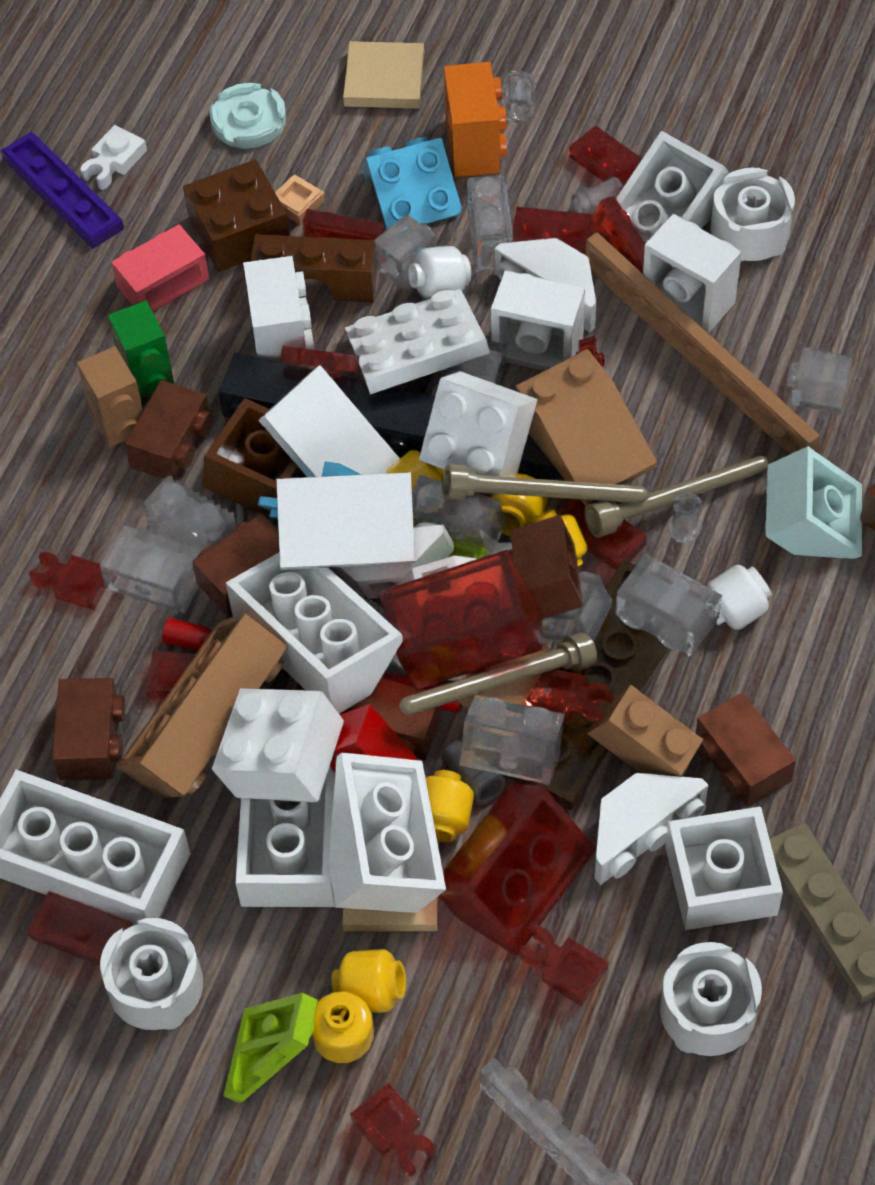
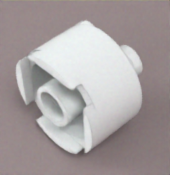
M743 168L729 173L714 192L710 227L711 235L731 243L736 249L742 251L740 262L744 260L758 261L781 255L786 249L790 236L795 204L794 192L785 179L780 176L779 180L767 175L768 170L761 168Z
M161 918L138 920V924L124 931L121 928L114 933L103 949L100 970L105 989L113 1010L128 1024L145 1030L176 1029L182 1025L184 1019L195 1009L202 995L203 974L196 949L186 932L177 924Z
M716 942L695 944L685 948L678 954L664 976L660 1015L665 1030L681 1051L704 1056H717L729 1053L748 1041L755 1026L762 995L761 980L755 966L746 957L744 959L733 952L731 947ZM705 996H706V997H711V1001H712V1002L708 1001L707 998H703V997H705Z

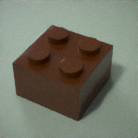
M256 159L183 186L188 217L218 272L251 260L255 234L290 236L287 213Z
M244 398L204 455L202 487L255 512L262 513L269 518L270 511L258 506L259 497L277 498V479L306 478L307 476L259 422V419L270 409Z

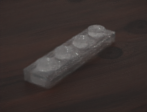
M493 1057L480 1070V1088L579 1185H633L622 1171L617 1168L610 1171L597 1158L599 1152L587 1137L581 1133L574 1136L562 1124L564 1119L551 1102L546 1099H542L539 1102L527 1090L529 1085L517 1069L511 1065L504 1068Z

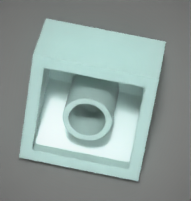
M808 446L768 464L765 522L767 538L793 555L856 559L862 556V521L860 520L862 484Z

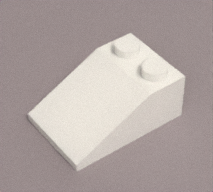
M661 131L595 231L644 260L645 244L672 214L695 223L701 229L711 220L714 192L723 183L724 177L729 172L724 165Z
M340 753L337 756L328 860L335 908L418 913L446 890L422 761Z

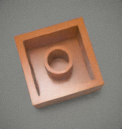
M491 62L444 66L445 118L454 178L500 173V157L507 156L505 133H500V130H507L505 106L497 104V101H502L500 77H493Z

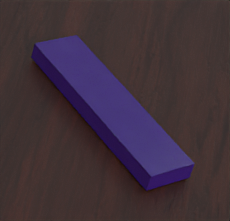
M32 131L0 150L2 159L92 249L124 229L123 220Z

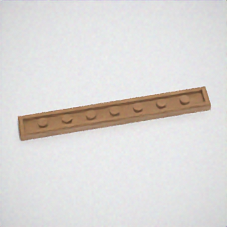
M595 233L586 240V256L589 258L591 272L789 455L807 446L817 452L820 435L599 233Z

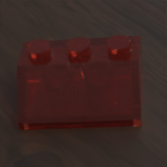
M507 549L381 591L380 597L387 621L403 637V642L396 652L398 660L416 690L543 650L542 614Z
M510 784L443 870L446 890L438 897L457 919L511 954L519 955L597 848L544 786Z

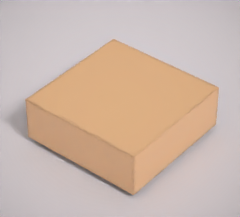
M295 174L275 192L287 213V217L299 225L325 202L322 190Z

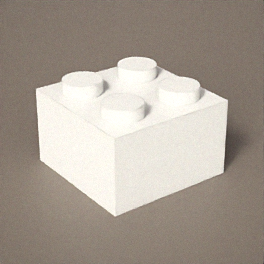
M672 214L645 244L643 274L709 333L735 304L742 251L736 249L731 243L707 233L695 223Z
M292 256L244 262L257 357L308 368L307 354H314L315 351L312 331L310 329L312 325L309 305L306 297H303L306 296L303 271L295 272Z
M504 271L491 307L492 359L545 371L577 355L583 341L585 288L568 282H556L534 277L526 273L519 274Z
M461 371L440 378L419 460L445 469L447 464L466 465L468 470H474L476 475L516 477L538 399Z
M240 688L212 770L236 798L318 802L344 720L322 691Z
M761 807L668 821L665 847L685 930L778 915L783 890Z

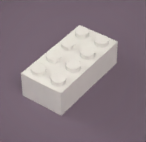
M330 766L318 802L241 798L236 868V887L241 907H335L328 865L335 772Z
M15 770L0 798V878L129 926L138 924V920L160 917L191 854L184 829Z

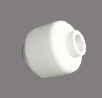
M455 246L423 248L416 254L414 263L409 265L408 279L411 287L416 288L420 296L427 300L442 290L454 291L461 289L463 292L465 286H468L471 280V266L467 256L461 254Z
M736 564L709 581L706 586V592L710 600L703 605L718 626L726 622L732 629L740 630L768 611L769 603L767 598L772 596V593L762 576L753 566L746 569L744 566Z

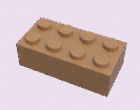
M246 613L218 622L116 767L159 799L185 796L186 793L193 794L207 776V772L203 770L210 758L213 755L216 757L240 688L259 689L264 681L267 683L271 682L284 665V661L280 658L288 646Z

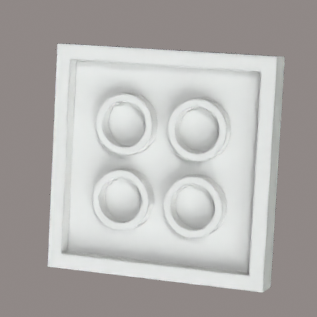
M461 289L454 291L442 290L435 293L430 299L416 304L404 303L395 307L392 312L377 317L366 316L357 320L354 325L345 327L370 394L490 354L486 338Z

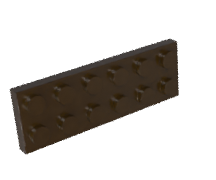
M623 560L575 633L585 632L593 640L597 652L595 665L580 671L559 667L549 672L492 760L494 764L502 769V775L572 810L609 751L587 734L607 701L629 685L645 694L700 606L701 597Z

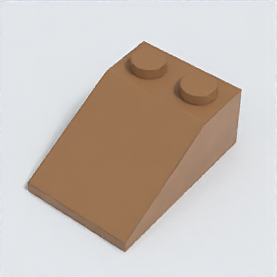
M588 349L515 386L516 392L538 399L529 434L565 481L624 485L657 467V461L612 378ZM581 500V501L583 502L584 505H587V504L591 503V502L594 501V500Z

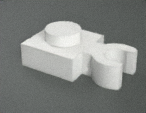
M114 125L91 149L93 159L86 161L81 166L83 181L87 182L93 175L99 174L97 176L98 188L101 190L106 189L111 184L112 174L115 171L125 175L147 151L146 141Z

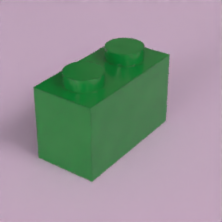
M147 300L108 314L114 345L137 382L140 399L152 396L161 380L174 384L165 335Z

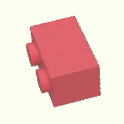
M180 224L166 232L159 233L148 242L123 253L119 258L111 261L117 288L131 305L147 300L152 312L209 280L205 253Z

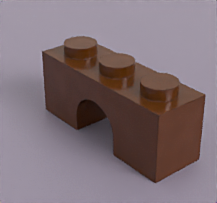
M255 234L251 261L292 256L295 272L303 271L304 280L315 279L329 285L333 291L334 300L374 302L378 272L375 240Z

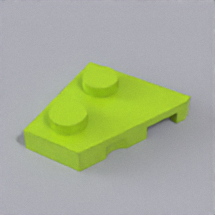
M299 993L244 1008L224 1097L237 1103L243 1102L308 1046L309 1038L315 1027L313 1019L318 1002L317 999L305 993Z

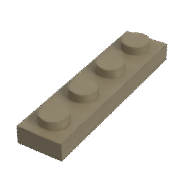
M804 822L770 838L778 874L861 1005L875 998V931L811 830Z

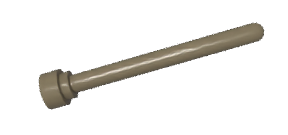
M757 456L648 493V498L643 503L622 502L617 504L616 502L598 501L586 506L585 520L590 532L596 538H600L616 532L617 527L621 526L625 519L763 473L768 469L769 462L764 456Z
M455 464L446 465L442 481L444 499L464 500L466 496L472 497L474 492L626 503H643L648 498V491L642 486L476 475L475 471L468 470L466 465Z
M585 632L567 636L557 646L556 650L405 697L400 701L399 709L405 715H413L559 667L580 671L595 665L597 660L596 647L591 637Z

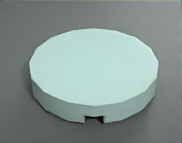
M236 84L224 89L218 95V100L214 105L212 103L210 107L211 127L217 138L229 146L242 149L261 147L272 142L282 133L286 124L284 101L278 92L271 88L270 91L262 89L261 84Z

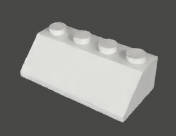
M279 552L226 582L233 617L246 613L286 644L288 648L280 658L284 661L282 668L306 691H322L339 714L372 694L403 642L402 634L328 567L281 570Z

